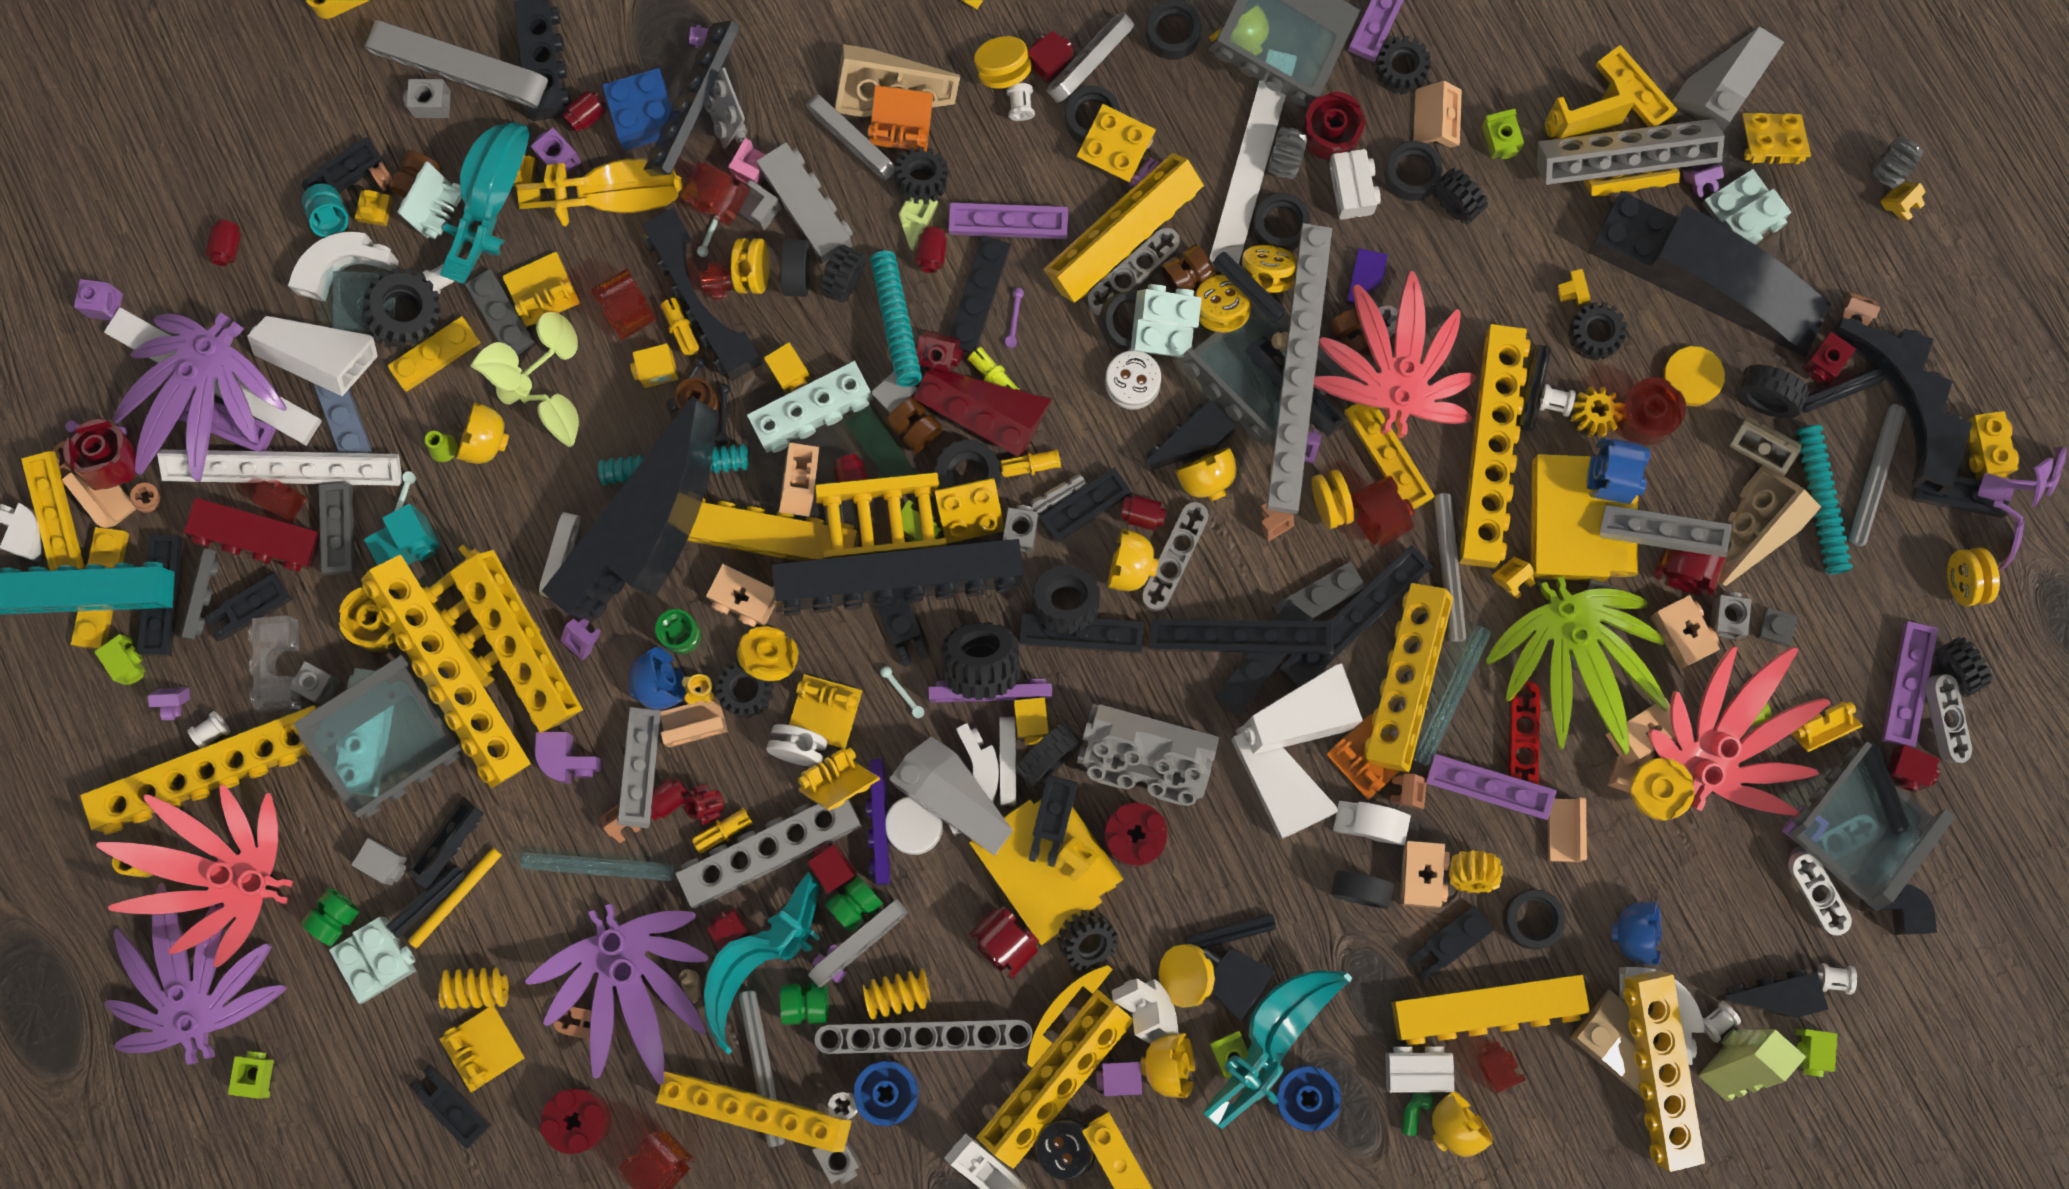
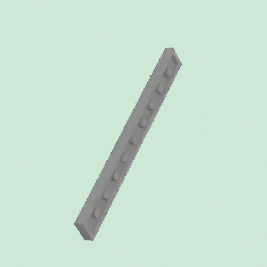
M1303 223L1300 231L1266 510L1297 514L1299 511L1332 228Z

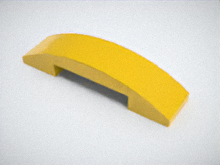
M1107 965L1082 976L1067 987L1051 1004L1042 1017L1030 1045L1027 1064L1031 1068L1052 1044L1043 1035L1082 987L1093 994L1113 970Z

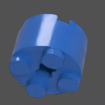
M1608 437L1600 438L1595 447L1601 449L1597 457L1591 456L1588 467L1587 489L1593 490L1589 496L1591 498L1630 504L1636 495L1642 496L1645 492L1647 480L1643 477L1650 458V449L1643 447L1639 443Z
M881 1061L868 1066L858 1076L854 1087V1100L858 1112L865 1120L874 1125L892 1126L902 1122L913 1113L918 1104L920 1088L914 1073L907 1066L896 1061ZM881 1086L884 1088L888 1086L893 1087V1100L888 1098L883 1101L880 1098L882 1096Z
M1306 1065L1294 1067L1284 1073L1276 1085L1274 1093L1278 1099L1277 1104H1275L1281 1118L1296 1129L1302 1131L1322 1130L1329 1126L1339 1114L1341 1104L1339 1086L1336 1080L1323 1069ZM1303 1091L1308 1093L1313 1091L1314 1094L1311 1098L1314 1103L1312 1105L1301 1104L1303 1100L1301 1093Z

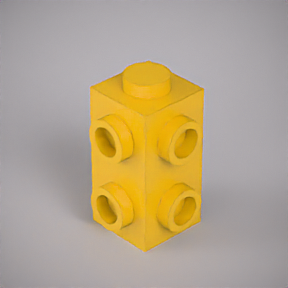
M2005 411L1975 415L1967 420L1972 423L1966 442L1969 445L1971 454L1969 465L1971 471L1975 473L1976 480H1982L1985 472L2008 478V475L2017 471L2019 456L2016 449H2013L2011 440L2012 425L2006 418Z

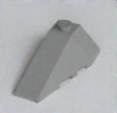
M1759 26L1689 77L1671 103L1697 121L1714 119L1723 132L1784 41Z
M932 736L908 753L889 779L897 789L993 856H996L1013 832L959 756Z

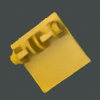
M1102 104L1077 157L1130 183L1132 176L1138 170V165L1156 129Z
M1742 114L1749 146L1744 151V160H1749L1751 164L1765 163L1767 158V163L1772 164L1776 156L1777 164L1793 163L1798 165L1800 162H1805L1806 157H1811L1802 114Z
M557 252L503 275V279L515 303V309L518 315L521 316L526 328L536 324L539 317L547 312L560 313L580 304Z
M994 478L934 490L946 544L1004 532L1005 528Z
M804 674L802 682L800 681L796 693H798L789 725L815 732L823 736L827 740L828 745L846 749L863 690Z
M842 748L831 755V758L827 757L824 759L826 766L819 762L817 766L814 765L808 770L801 773L802 776L798 778V782L801 785V788L798 790L829 811L840 807L855 794L868 790L880 778L853 761L856 755L852 748Z
M495 1006L485 1009L459 1027L449 1029L444 1033L445 1036L439 1039L471 1093L525 1058Z

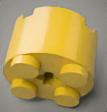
M363 587L348 594L339 610V625L343 635L352 643L372 652L383 653L397 646L396 635L391 627L382 621L378 606L373 599H370L365 594ZM390 593V595H391L393 598L399 599V598H397L396 596H394V595H392V594ZM374 615H376L377 618L375 623L371 619ZM405 616L406 621L411 625L410 617Z

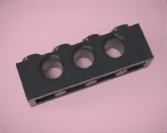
M551 0L514 1L521 67L544 76L548 79V82H553L550 88L544 90L538 107L533 108L526 105V111L532 121L560 118L566 112L565 108L571 103L569 90L564 88L563 79L567 78V68L565 61H561L560 51H564L562 34H558L557 24H561L558 6L554 7ZM546 28L544 33L535 35L537 30ZM550 55L546 61L538 62L540 57Z

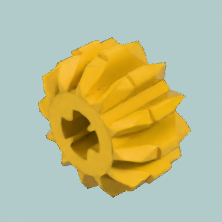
M1593 386L1586 390V394L1580 392L1576 396L1578 402H1574L1572 408L1576 413L1571 416V421H1580L1577 431L1580 432L1586 428L1588 429V437H1592L1597 432L1601 438L1606 436L1607 430L1614 432L1617 429L1616 422H1620L1623 418V415L1617 412L1623 407L1622 403L1613 402L1616 393L1613 392L1607 396L1605 395V387H1601L1596 392ZM1594 408L1595 411H1601L1602 414L1599 417L1598 413H1592L1591 410Z
M1472 850L1470 852L1461 851L1459 854L1452 856L1449 878L1450 884L1456 887L1457 890L1479 894L1480 892L1489 893L1500 887L1503 867L1501 866V859L1496 857L1495 854L1485 853L1484 850Z

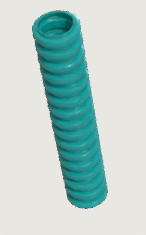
M883 250L871 256V268L874 273L873 277L882 312V320H884L883 325L887 336V343L889 344L888 349L892 360V367L894 368L895 382L901 387H911L922 380V375L920 373L918 357L916 356L917 352L914 348L915 343L911 332V325L909 324L910 320L906 301L904 300L905 296L901 285V278L899 277L900 273L896 255L892 251Z
M1809 425L1799 428L1795 434L1800 438L1797 442L1802 444L1799 453L1803 455L1801 459L1802 464H1805L1803 472L1807 473L1805 481L1809 482L1807 490L1811 491L1810 496L1821 506L1813 518L1817 519L1815 527L1819 528V531L1816 533L1818 537H1821V540L1818 541L1819 546H1823L1821 555H1825V559L1822 561L1823 564H1827V568L1824 570L1829 575L1840 574L1850 571L1853 565L1849 563L1848 560L1851 559V556L1846 552L1849 550V546L1844 543L1847 541V537L1843 535L1842 532L1845 531V528L1840 524L1843 522V518L1838 515L1841 513V509L1836 506L1839 504V500L1835 499L1837 491L1833 489L1835 482L1831 480L1833 472L1829 471L1831 463L1827 462L1829 454L1825 453L1827 445L1823 444L1825 435H1821L1823 426Z
M744 443L740 444V447L731 445L730 448L721 446V449L714 447L710 473L714 471L718 474L720 470H724L727 473L729 469H733L736 472L739 468H742L744 471L748 470L749 455L747 446ZM637 455V458L628 456L627 459L619 457L618 460L609 458V461L600 459L598 463L600 482L603 486H607L608 482L617 485L618 481L625 484L645 457Z

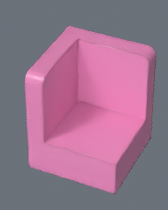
M747 138L743 140L728 168L733 178L745 184L752 180L760 186L764 176L759 170L757 160L766 154L754 149L751 140Z

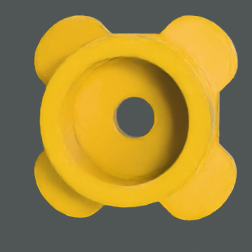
M696 674L683 678L681 685L685 688L686 695L684 700L686 703L693 705L696 702L704 701L705 703H711L713 701L714 693L711 692L712 683L710 677ZM695 688H699L701 691L697 692Z

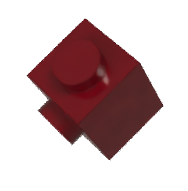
M1054 30L1047 36L1045 34L1041 35L1028 51L1031 68L1048 84L1073 60V46L1071 42L1063 35L1060 37Z
M1830 332L1821 340L1802 368L1808 372V376L1814 381L1828 385L1838 376L1856 348Z
M1902 745L1893 749L1888 769L1892 780L1899 782L1900 788L1910 792H1918V790L1930 788L1931 785L1933 786L1937 782L1940 775V768H1937L1940 758L1907 745Z
M826 842L811 852L814 858L808 861V864L827 893H830L857 874L837 843L830 847Z

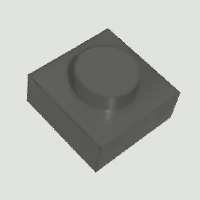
M1766 608L1757 638L1785 647L1790 646L1798 616Z

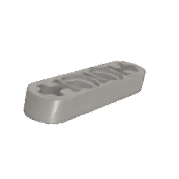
M1125 12L1114 16L1050 83L1046 91L1056 103L1066 99L1131 31L1134 23Z
M815 94L805 104L809 112L882 180L887 181L895 173L894 164L824 98Z
M1170 228L1160 229L1099 282L1088 295V307L1091 312L1100 315L1103 304L1095 305V296L1104 297L1109 291V288L1106 287L1107 285L1110 286L1113 292L1107 297L1106 301L1114 296V293L1135 291L1160 268V265L1170 260L1179 249L1180 238L1178 233ZM1161 238L1165 240L1173 239L1171 248L1164 246L1159 251V256L1161 257L1159 259L1155 251L1161 246ZM1141 255L1151 257L1153 265L1148 269L1138 267L1136 264L1138 257ZM1125 274L1130 277L1131 284L1127 288H1119L1114 282L1115 278L1118 275Z
M1192 502L1184 507L1159 558L1155 577L1150 576L1142 600L1144 606L1150 611L1158 612L1166 608L1204 531L1209 515L1208 510L1201 503ZM1195 510H1198L1200 512L1199 517L1203 520L1202 522L1197 520L1194 523L1192 531L1197 532L1195 536L1189 530L1180 529L1179 527L1183 525L1187 528L1190 517L1186 514H1193ZM1178 536H1186L1190 540L1191 546L1186 551H1178L1173 546L1174 539ZM1170 562L1176 565L1178 573L1175 577L1165 578L1162 576L1160 568L1164 563ZM1155 578L1162 584L1172 585L1171 589L1164 586L1161 597L1165 600L1163 602L1157 601L1156 605L1150 603L1151 597L1148 596L1149 592L1154 594L1159 586V583L1153 582Z
M898 899L893 901L819 962L808 976L818 987L825 985L896 926L907 915L908 910Z

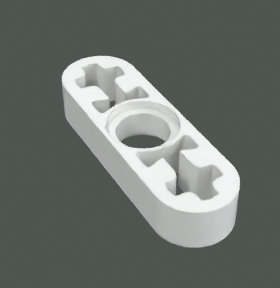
M563 512L559 519L540 582V596L547 597L542 592V589L573 551L580 527V516Z
M1000 717L1001 806H1016L1015 717Z
M1799 851L1793 854L1788 863L1789 871L1820 926L1832 935L1846 933L1851 927V916L1822 864L1809 852ZM1802 860L1811 863L1808 865V869L1811 875L1816 878L1810 880L1806 873L1799 870L1802 867L1800 863ZM1818 885H1825L1828 890L1827 897L1822 901H1814L1812 898V891ZM1830 907L1835 914L1841 916L1838 919L1839 925L1834 926L1830 923L1832 917L1825 908Z

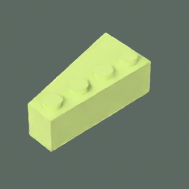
M1733 1029L1721 1041L1724 1046L1698 1076L1728 1102L1733 1100L1735 1095L1738 1098L1745 1096L1747 1093L1745 1089H1749L1754 1093L1763 1086L1768 1088L1785 1082L1806 1056L1775 1029H1738L1737 1031Z

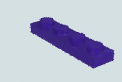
M871 759L870 767L865 769L877 775L880 780L871 785L872 798H866L867 817H873V829H868L869 848H874L875 860H869L870 879H876L878 886L891 885L889 842L886 835L885 819L887 815L885 763L883 759Z

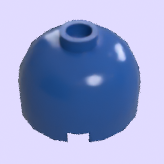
M657 646L641 654L634 660L629 670L628 690L630 695L642 705L653 710H663L682 702L681 699L686 695L685 688L681 685L684 678L681 669H678L675 673L670 663L675 659L665 649Z
M1657 901L1636 902L1627 906L1621 912L1618 923L1612 924L1613 942H1619L1623 955L1637 964L1659 965L1661 961V951H1656V946H1659V941H1662L1660 909L1657 908Z

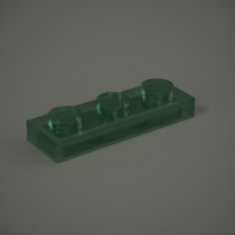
M869 405L845 421V425L883 478L918 475Z

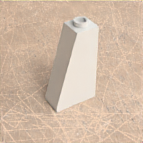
M265 316L247 335L253 355L340 396H343L378 357L372 336Z
M1335 665L1253 715L1243 725V737L1245 743L1250 746L1252 754L1351 731L1363 720L1343 665Z
M1243 726L1235 730L1237 735L1231 741L1280 840L1338 812L1336 805L1283 747L1253 755L1250 746L1245 743Z

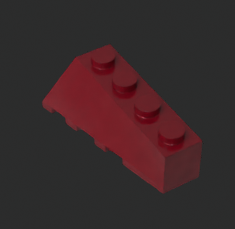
M931 369L925 373L914 396L915 400L1016 456L1027 451L1053 399L1030 394L1019 389L1007 388L990 381L977 380L956 372H946L938 369Z
M198 498L194 499L184 533L191 537L190 542L203 547H209L210 543L222 546L221 551L237 556L240 555L241 551L253 554L252 560L265 564H270L271 560L283 563L282 568L299 573L301 568L309 570L320 536L317 531Z

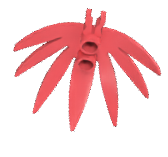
M1410 271L1404 283L1398 308L1393 358L1388 331L1378 307L1360 285H1355L1352 288L1357 314L1367 344L1380 373H1377L1370 363L1352 348L1338 341L1322 337L1319 339V346L1341 368L1362 383L1339 376H1319L1314 378L1313 387L1354 403L1383 408L1385 422L1381 426L1380 433L1386 435L1391 431V424L1396 421L1395 426L1398 429L1396 437L1403 438L1407 435L1408 425L1406 420L1409 415L1446 424H1463L1471 421V415L1462 407L1448 402H1435V400L1448 398L1461 392L1476 379L1475 374L1457 373L1447 376L1431 386L1427 383L1451 351L1459 329L1460 310L1456 309L1440 327L1427 350L1422 364H1420L1425 339V306L1418 278L1414 271Z
M1731 646L1717 664L1704 691L1698 714L1696 741L1693 740L1691 723L1680 692L1674 691L1670 703V720L1673 734L1680 750L1667 735L1652 728L1648 730L1650 743L1660 758L1674 759L1684 765L1692 775L1695 799L1691 804L1692 807L1702 811L1706 803V797L1713 791L1723 798L1752 809L1796 816L1798 810L1788 803L1763 790L1741 785V783L1769 784L1795 781L1819 775L1816 769L1782 762H1763L1741 767L1738 764L1779 742L1830 705L1831 702L1828 699L1820 698L1789 708L1768 719L1739 741L1762 711L1796 656L1798 648L1790 647L1765 664L1742 686L1726 707L1713 730L1722 706L1737 647Z
M225 785L220 786V797L225 819L232 837L241 851L239 855H236L216 834L180 809L146 794L144 795V800L166 824L188 842L218 860L214 862L179 850L135 843L98 842L96 844L97 848L132 867L152 875L180 883L208 887L209 889L207 891H176L147 895L109 905L108 909L114 912L130 914H171L224 903L223 908L195 924L169 949L170 954L190 949L218 933L233 918H236L223 936L215 955L213 965L214 967H220L236 953L251 933L259 916L263 899L274 898L277 902L287 905L288 898L280 897L276 891L267 890L266 887L280 888L287 886L292 888L294 883L291 880L282 879L277 881L270 877L278 849V821L272 796L270 793H266L261 805L257 826L258 847L256 848L250 825L242 808Z

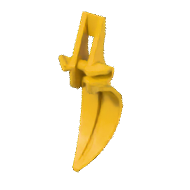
M647 158L612 161L596 167L584 177L567 178L565 163H558L546 166L544 182L517 184L516 188L519 209L555 208V214L561 225L567 226L569 223L567 207L588 205L601 211L636 213L667 206L676 200L678 192L682 189L681 177L676 175L674 168L670 175L651 177L643 170L648 161ZM576 186L578 198L567 199L566 187ZM554 188L555 200L541 201L540 189Z

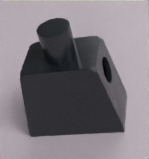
M1205 948V953L1203 954L1206 959H1210L1214 969L1215 980L1211 993L1236 1019L1241 1021L1276 971L1231 948L1227 949L1222 958L1208 948Z

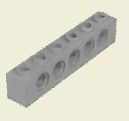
M1714 119L1539 141L1537 169L1545 184L1549 185L1722 162L1725 135Z
M847 799L840 807L829 811L819 804L811 807L810 803L802 805L793 811L794 816L784 821L782 817L766 823V830L757 834L754 831L747 832L737 838L739 843L727 848L726 844L711 850L709 852L710 857L700 862L698 858L682 864V871L676 873V876L690 907L697 909L811 853L826 842L829 844L862 828L863 826L850 799ZM822 812H830L832 815V823L827 828H819L817 825V817ZM796 825L802 826L804 829L803 838L798 842H792L789 838L790 829ZM767 839H773L776 843L775 852L769 856H764L761 852L762 843ZM738 853H745L748 857V863L745 868L737 870L733 865V859ZM716 866L720 871L719 879L714 883H708L705 879V873L708 868Z

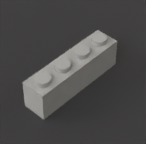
M786 142L757 160L760 172L804 238L809 241L810 247L822 265L830 261L835 251L839 249V246L844 244L850 248L852 247L850 236L853 235V232L845 220L839 222L834 214L837 211L834 203L829 196L823 198L818 190L821 188L818 179L813 172L807 174L802 166L805 164V161L797 148L791 150Z

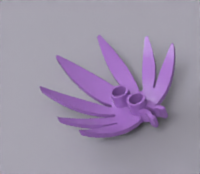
M220 312L215 320V325L209 330H206L195 321L178 314L158 315L154 318L155 324L169 333L178 334L179 336L158 337L141 344L131 352L130 356L136 359L177 351L176 354L166 358L147 371L130 388L114 414L113 422L118 424L169 378L153 402L144 422L136 453V473L143 474L171 432L194 389H196L188 414L186 449L191 476L194 480L201 481L211 433L216 379H218L223 401L232 419L243 434L255 444L259 443L253 415L234 373L258 397L282 411L287 410L286 405L266 377L246 357L231 347L233 337L238 336L244 328L233 321L230 327L226 329L231 319Z
M160 883L156 894L169 892L166 883ZM224 903L210 906L205 917L223 908ZM177 913L153 914V949L158 973L164 987L163 991L140 952L124 932L116 928L114 930V938L121 962L133 984L158 1009V1014L130 1002L106 1000V1007L118 1018L134 1026L153 1030V1032H140L128 1035L115 1044V1049L127 1053H148L182 1043L186 1049L185 1060L187 1065L198 1063L196 1057L198 1049L202 1050L204 1059L215 1057L212 1046L208 1044L209 1032L225 1028L245 1019L269 1004L287 989L285 985L261 988L244 994L225 1006L255 974L272 946L270 944H263L245 955L230 968L220 980L213 993L209 995L208 991L216 969L213 963L223 938L225 927L206 941L196 945L193 980L191 981L187 950L176 954L169 953V949L183 936Z
M610 903L605 905L608 912L606 920L609 930H607L604 921L599 919L597 911L588 912L591 920L596 923L597 935L577 942L560 951L537 968L525 980V983L532 985L555 979L573 969L580 962L582 963L567 979L553 1000L543 1022L545 1026H550L574 1006L589 985L593 974L597 972L599 976L593 998L590 1023V1056L593 1078L597 1079L601 1076L608 1057L614 1026L613 987L616 986L621 1008L634 1043L656 1082L663 1084L664 1052L660 1027L652 1000L641 975L643 974L660 998L684 1022L702 1035H705L707 1030L699 1013L682 988L668 973L646 957L645 954L649 951L661 957L682 962H707L709 956L686 943L669 938L650 936V934L669 932L686 925L695 918L694 912H658L636 918L620 926L614 919L615 909L613 904Z

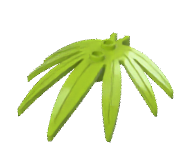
M1563 576L1557 578L1556 585L1559 589L1557 596L1555 590H1551L1548 583L1544 582L1541 584L1540 591L1544 598L1549 600V604L1531 611L1514 623L1497 641L1486 659V665L1489 666L1508 655L1536 632L1525 646L1513 670L1506 695V701L1510 702L1536 668L1548 641L1553 640L1554 645L1550 668V698L1558 748L1562 750L1565 747L1570 724L1573 697L1570 656L1575 659L1581 678L1596 710L1622 753L1627 755L1629 753V736L1622 697L1611 666L1597 641L1602 644L1625 673L1663 711H1667V701L1643 661L1619 636L1600 623L1602 621L1637 637L1664 645V638L1649 625L1632 615L1612 609L1647 608L1648 602L1635 594L1606 588L1587 590L1572 596L1565 589L1566 582Z

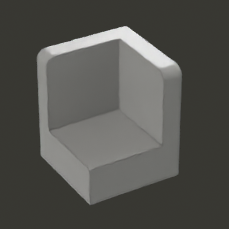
M749 180L746 184L749 192L738 205L736 211L764 231L781 210L778 198L752 180Z
M892 372L872 391V395L890 415L903 401L915 396L918 389L915 386H898L895 382L894 372Z

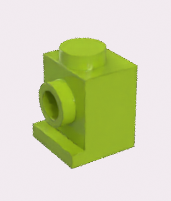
M1515 109L1487 115L1482 124L1491 159L1501 157V159L1512 158L1520 152L1524 144L1516 119L1517 113ZM1508 132L1509 136L1505 137L1501 133Z
M908 500L901 510L904 537L912 542L923 541L920 512L915 511L914 502ZM933 522L935 539H938L942 529Z
M119 634L94 652L113 681L130 685L142 679L143 673L146 670L140 663L143 661L142 656L137 654V649L132 646L135 642L132 638Z
M1796 1029V1035L1802 1036V1041L1798 1043L1797 1049L1806 1056L1800 1064V1068H1804V1075L1824 1077V1071L1835 1072L1838 1033Z
M1240 1031L1209 1043L1224 1079L1232 1076L1225 1069L1228 1055L1231 1052H1237L1242 1060H1245L1248 1056V1050Z
M247 1050L246 1056H235L228 1095L257 1099L269 1098V1085L274 1060L265 1059L266 1052ZM254 1068H258L256 1079L252 1077Z

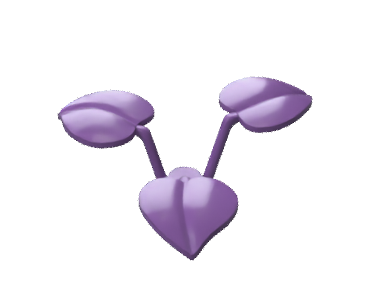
M2065 446L2054 448L2056 465L2051 476L2054 458L2049 457L2034 467L2037 481L2013 480L1985 472L1978 496L1994 500V507L2001 508L2015 519L2013 547L2008 557L1998 566V570L2005 569L2015 557L2021 544L2025 522L2022 515L2004 504L2003 501H2011L2014 489L2034 491L2035 496L2031 506L2034 508L2041 499L2046 487H2049L2046 496L2050 497L2059 482L2061 471L2064 467L2067 451Z

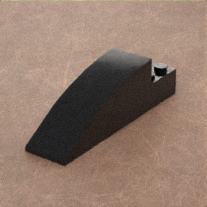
M1620 191L1612 203L1588 252L1804 357L1807 356L1831 306V303L1766 251L1686 204L1674 216L1626 192Z
M692 396L542 589V592L567 614L593 622L605 612L606 604L613 595L618 594L623 589L625 582L635 589L654 596L657 595L689 538L709 482L719 413Z

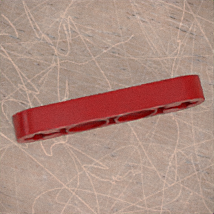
M1526 681L1519 692L1526 687L1527 692L1533 695V698L1527 700L1526 709L1533 708V713L1529 711L1516 712V708L1521 709L1523 707V698L1518 697L1517 694L1510 701L1508 776L1522 780V773L1515 774V769L1521 771L1532 769V774H1525V781L1539 785L1540 690L1535 683ZM1520 717H1526L1531 720L1533 728L1529 734H1523L1518 731L1516 723ZM1519 748H1527L1532 753V760L1529 764L1523 765L1517 761L1515 755Z

